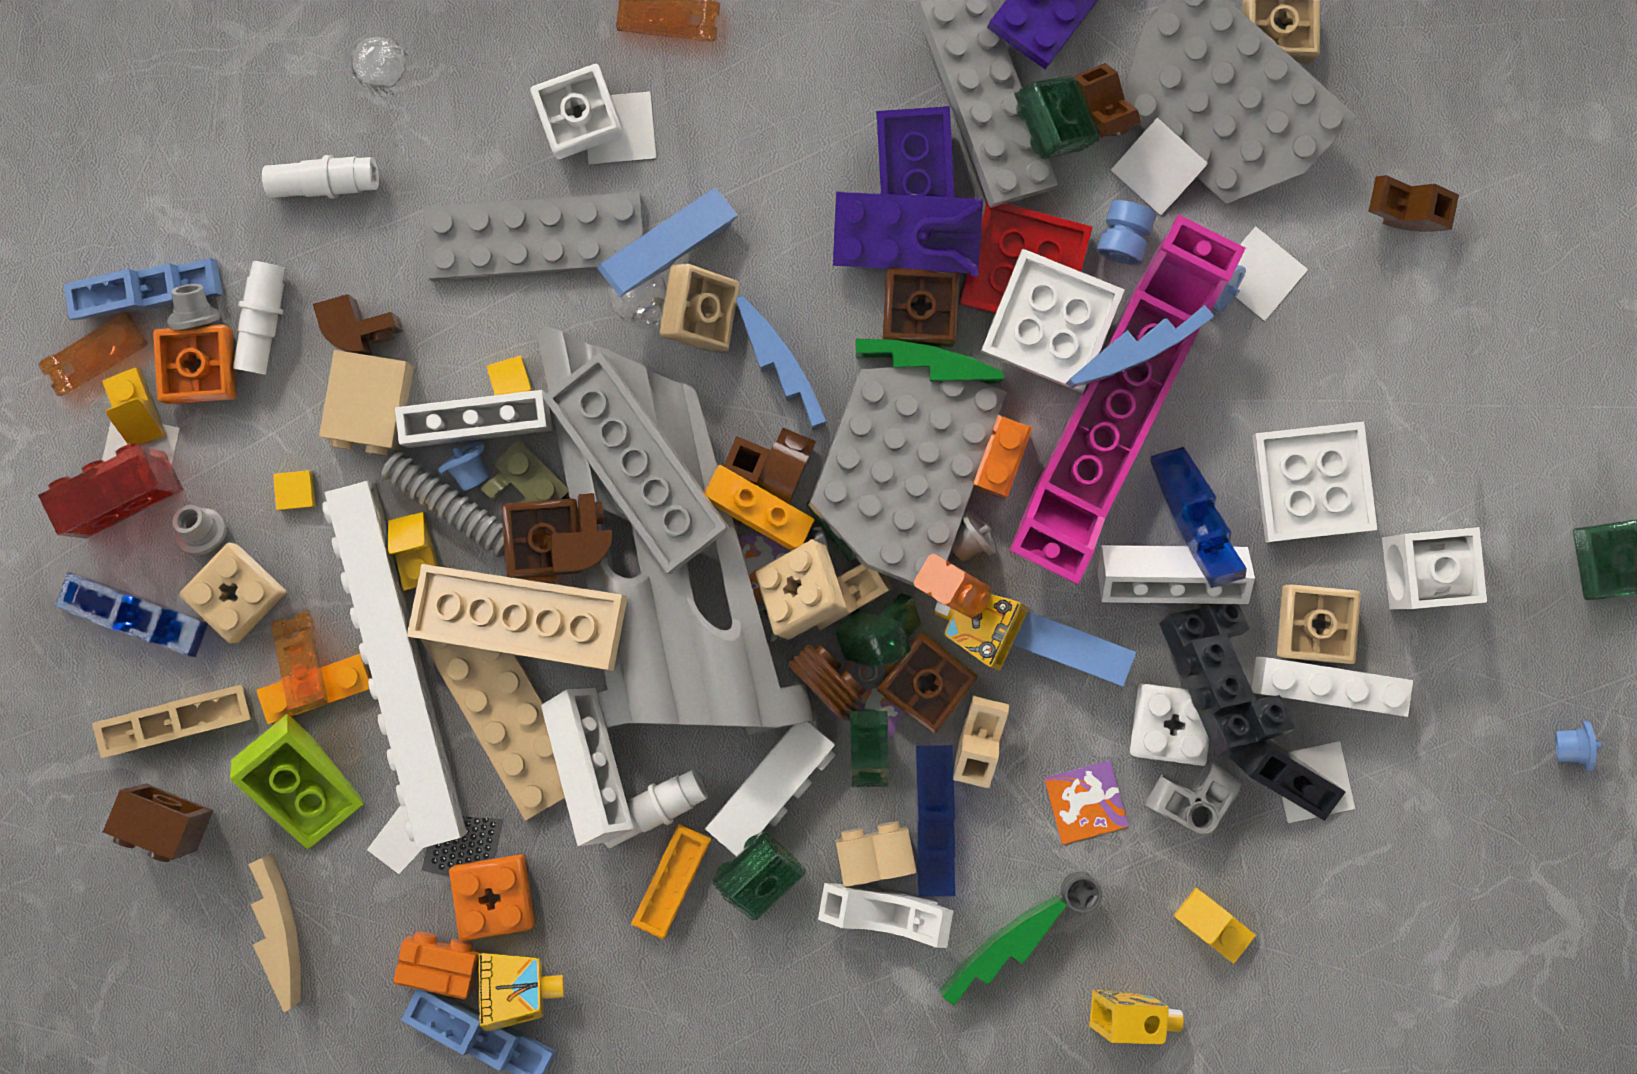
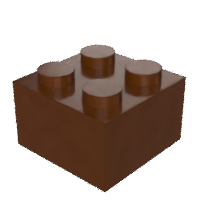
M146 783L119 790L103 833L113 836V842L126 848L138 846L148 850L147 855L161 862H169L170 859L181 858L198 850L214 810Z

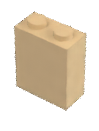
M334 350L319 437L330 440L329 446L339 449L351 450L352 444L366 446V453L387 456L388 450L399 451L400 444L395 407L407 406L414 366L406 361Z

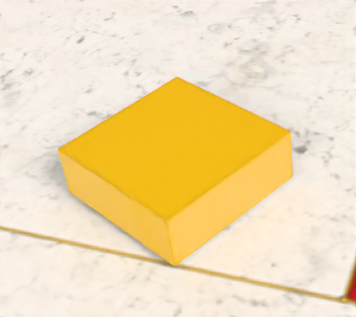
M521 355L486 366L495 395L533 391L524 359Z
M306 470L273 474L276 510L316 507L313 471Z

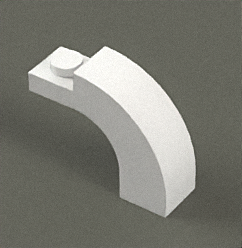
M824 883L818 920L840 928L882 931L904 936L936 948H947L953 910L938 906V902L903 893L856 885L844 887L843 884Z

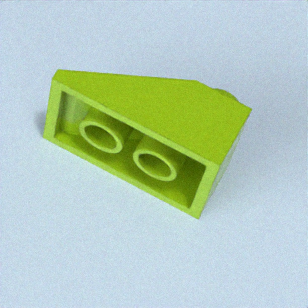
M288 713L231 759L230 780L307 850L364 804V800L315 739Z

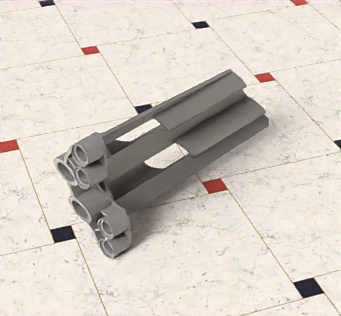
M544 325L538 334V341L548 391H551L597 353H604L704 492L717 467L696 389L661 376L646 366L596 344L595 346L587 344L561 330ZM553 413L570 499H576L578 508L577 497L579 494L594 493L595 502H602L604 510L630 521ZM716 507L715 509L730 530L700 553L719 561L732 626L728 630H720L714 627L699 612L694 602L687 564H684L673 574H667L632 523L631 526L641 570L639 576L624 578L615 574L609 549L597 564L584 570L588 590L621 594L628 597L614 671L604 670L608 690L597 693L607 730L618 729L631 724L746 727L747 736L780 728L792 727L798 723L815 721L807 684L780 688L732 516ZM604 521L603 524L597 525V531L605 530Z

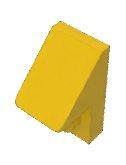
M135 367L102 380L112 408L105 410L106 415L131 449L166 436L141 369Z
M425 512L388 520V552L390 555H395L403 591L417 588L421 564L438 566Z
M1196 887L1173 915L1233 964L1256 936L1229 912Z

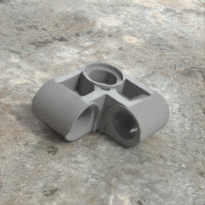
M1208 761L1199 772L1192 790L1174 782L1162 773L1144 806L1160 816L1176 822L1187 830L1199 834H1208L1217 828L1228 806L1237 796L1242 780L1211 761ZM1202 806L1207 812V819L1203 825L1195 826L1192 822V813L1196 808Z

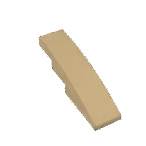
M241 684L93 722L92 726L100 758L103 759L248 721L250 716Z
M272 853L248 864L264 897L250 904L266 937L253 944V947L283 1012H286L301 1002V963L296 925L290 901Z

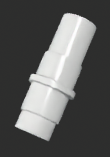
M324 155L322 159L301 161V163L266 165L262 171V182L268 198L305 195L306 197L328 196L329 199H335L340 194L377 190L379 186V173L373 157L334 158L332 155Z
M252 261L250 276H247L244 298L238 304L242 308L233 369L266 375L278 317L283 315L284 311L280 309L285 285L283 284L285 267Z
M692 769L659 785L653 783L648 786L647 791L628 800L627 806L634 829L604 844L608 848H612L641 832L645 833L663 823L669 825L673 822V818L706 800L708 795L697 772Z

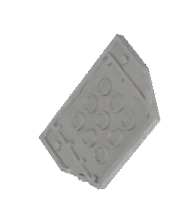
M1166 0L1142 28L1124 90L1125 100L1138 109L1141 120L1139 125L1145 131L1158 117L1208 163L1198 174L1197 178L1226 204L1305 173L1357 117L1229 0Z
M929 367L861 369L855 380L811 497L810 508L829 524L831 531L839 539L841 538L857 555L856 558L864 567L914 586V580L929 555L934 553L946 561L948 559L974 486L973 482L989 437L992 435L994 423L1000 413L1007 392L979 380L930 382Z

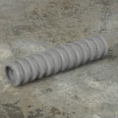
M399 451L390 457L382 470V478L384 480L391 479V484L395 487L400 485V491L403 493L410 492V498L414 500L418 498L419 504L422 506L427 504L429 506L428 510L431 512L437 511L439 518L443 519L446 517L447 523L450 525L456 524L458 531L465 530L468 538L475 537V542L479 545L481 543L485 544L484 549L487 551L494 550V556L500 557L505 554L502 523L499 524L497 522V517H489V512L485 509L480 511L479 505L477 503L470 504L468 497L461 498V493L458 490L451 491L449 484H441L442 479L439 477L433 478V473L430 471L424 472L423 466L420 464L415 466L414 460L411 458L405 459L403 452Z

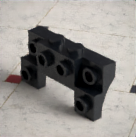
M1203 604L1198 609L1169 614L1159 623L1175 659L1177 670L1185 682L1192 704L1198 712L1217 757L1235 753L1262 741L1289 734L1295 729L1280 695L1256 700L1229 638L1243 635L1250 629L1239 604Z

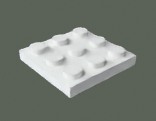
M1022 249L981 353L1070 388L1066 382L1100 353L1125 289ZM1087 384L1071 389L1083 393Z
M1364 422L1263 432L1252 435L1265 542L1377 530Z

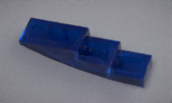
M1180 447L1151 456V465L1170 511L1193 558L1210 587L1214 588L1244 579L1247 568L1230 543L1232 532L1215 507L1216 495L1186 449Z
M71 572L66 573L54 605L111 630L122 631L146 642L162 645L190 657L197 656L208 626L207 622Z
M953 745L916 746L918 897L956 896Z

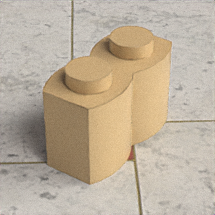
M896 821L877 825L878 831L864 834L863 828L841 832L842 838L835 840L844 887L916 873L907 826L900 827L899 822Z

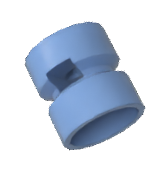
M1125 200L1112 201L1105 221L1109 229L1101 233L1096 251L1103 257L1116 262L1140 265L1147 248V242L1143 238L1151 234L1157 214L1152 209L1138 203Z

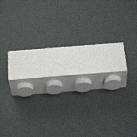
M543 390L395 407L399 444L407 448L552 431L550 407L543 398L546 393Z
M1101 545L1097 571L1101 601L1117 603L1249 604L1255 580L1248 547Z
M1256 657L1252 691L1258 694L1280 695L1283 698L1408 717L1413 680L1274 658Z
M596 688L567 689L543 703L541 708L577 845L585 846L606 843L634 829Z
M811 722L794 724L709 822L705 830L738 858L745 851L751 855L764 839L760 835L762 830L768 823L775 827L788 810L784 807L785 803L792 795L798 799L812 782L808 779V776L816 767L822 771L836 754L831 749L835 746V743Z

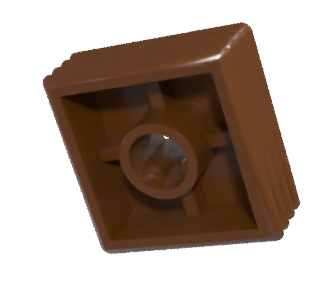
M888 268L885 284L882 339L930 346L953 347L957 334L960 274L957 272ZM918 299L924 300V305L931 308V310L925 311L924 316L917 315V311L911 309V306L916 305Z
M576 499L508 503L502 506L501 514L507 577L528 578L581 572L553 574L551 541L546 543L545 549H540L538 543L532 542V537L537 535L538 529H544V534L547 536L559 533L580 532Z
M919 633L877 687V691L931 733L936 734L977 681L978 675L925 634ZM931 673L934 674L933 683L936 685L935 690L926 689L922 693L919 690L921 683L918 681V678L921 675L927 677Z
M805 645V651L800 650V656H794V661H789V667L837 716L845 721H850V716H855L856 711H861V705H866V700L862 697L866 689L847 671L841 675L837 671L841 664L822 645H819L816 649L811 645Z

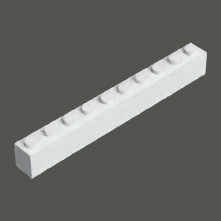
M364 481L324 492L327 502H323V512L327 522L333 524L336 536L332 538L333 550L336 557L342 559L345 572L341 573L342 585L347 594L351 593L354 605L350 609L351 620L356 629L360 628L363 643L359 644L361 658L365 665L369 664L372 678L368 681L370 693L374 700L378 699L381 714H378V724L382 734L388 736L391 749L387 750L388 762L392 771H397L400 785L396 786L397 797L402 807L406 806L409 817L405 824L410 842L415 841L417 849L461 838L467 832L417 640L407 636L411 617L395 556L390 555L388 552V529L376 483Z

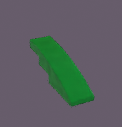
M856 338V358L892 357V367H929L930 382L979 380L986 384H999L1004 379L1003 371L969 356L938 347L899 340Z
M1056 895L1022 913L994 933L960 965L940 989L942 997L954 1006L976 976L989 985L1010 956L1023 964L1067 904Z

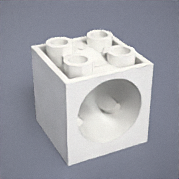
M1479 527L1382 537L1389 610L1487 602Z

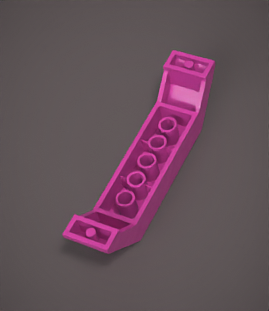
M1178 214L1131 294L1104 349L1127 330L1136 341H1139L1165 318L1175 328H1178L1204 305L1211 311L1225 286L1230 281L1246 248ZM1200 328L1177 345L1147 362L1107 379L1086 385L1033 489L1009 551L1076 585L1079 584L1095 552L1094 549L1105 518Z

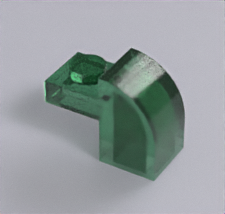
M900 593L880 616L856 609L835 633L846 660L866 666H880L895 662L911 651L908 637L918 628L921 621L913 596Z
M863 709L850 712L851 787L888 786L887 711Z

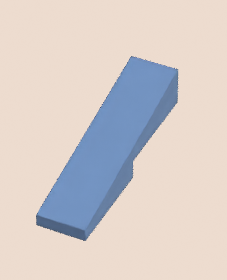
M715 187L602 262L597 269L616 293L622 297L669 269L680 257L726 231L738 214Z

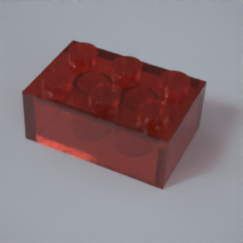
M131 443L116 450V456L105 462L97 460L82 467L83 473L73 478L66 476L51 482L48 485L49 490L39 494L38 497L56 534L87 539L183 491L184 489L166 452Z

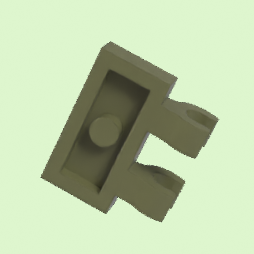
M519 439L493 464L500 473L481 488L494 502L512 484L526 497L521 502L561 500L569 494L568 488Z

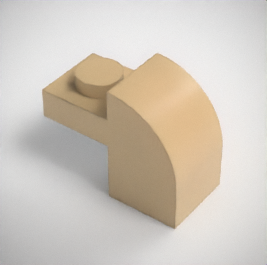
M860 564L838 577L837 580L846 608L817 624L819 630L824 629L892 589L893 587L886 575Z
M973 696L960 734L953 780L990 788L999 759V742L1009 714V704Z

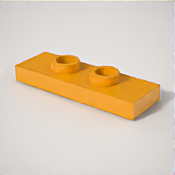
M718 465L715 468L704 491L714 507L791 551L803 545L814 521V518L722 465Z
M681 823L678 824L631 925L662 940L665 939L712 840L711 837Z

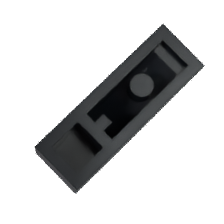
M1270 739L1231 753L1228 756L1249 777L1324 821L1346 793L1345 790Z

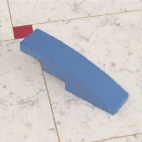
M212 258L181 265L169 263L139 271L126 269L63 284L69 320L112 316L173 306L171 291L176 287L187 284L202 285L206 299L223 295L218 262Z
M743 296L736 298L761 372L775 367L786 400L788 401L800 396L812 430L825 426L826 420L812 387L791 351L770 323Z
M1204 305L1178 328H1175L1165 318L1139 341H1136L1127 330L1073 375L1066 384L1070 388L1107 379L1141 365L1177 345L1212 319L1214 315Z
M1031 612L1027 613L1013 643V646L1122 687L1125 684L1136 655L1135 651Z
M416 989L401 1021L463 1056L470 1054L498 1071L505 1069L512 1074H546L557 1052L510 1026L493 1031H484L480 1026L479 1011L441 994Z

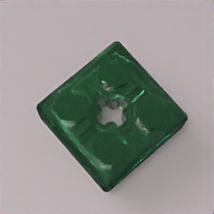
M1068 75L1030 82V85H1026L1025 88L1014 93L1017 102V114L1025 121L1031 135L1030 145L1041 159L1083 151L1089 145H1094V142H1099L1100 136L1074 76Z
M1637 519L1575 528L1573 536L1584 599L1599 600L1637 594ZM1622 555L1623 562L1615 564L1614 556Z
M761 832L751 836L745 842L744 849L733 860L725 861L718 867L716 876L712 879L711 884L715 886V889L719 891V894L723 896L725 901L751 920H757L805 875L806 869L802 867L792 853L767 832Z

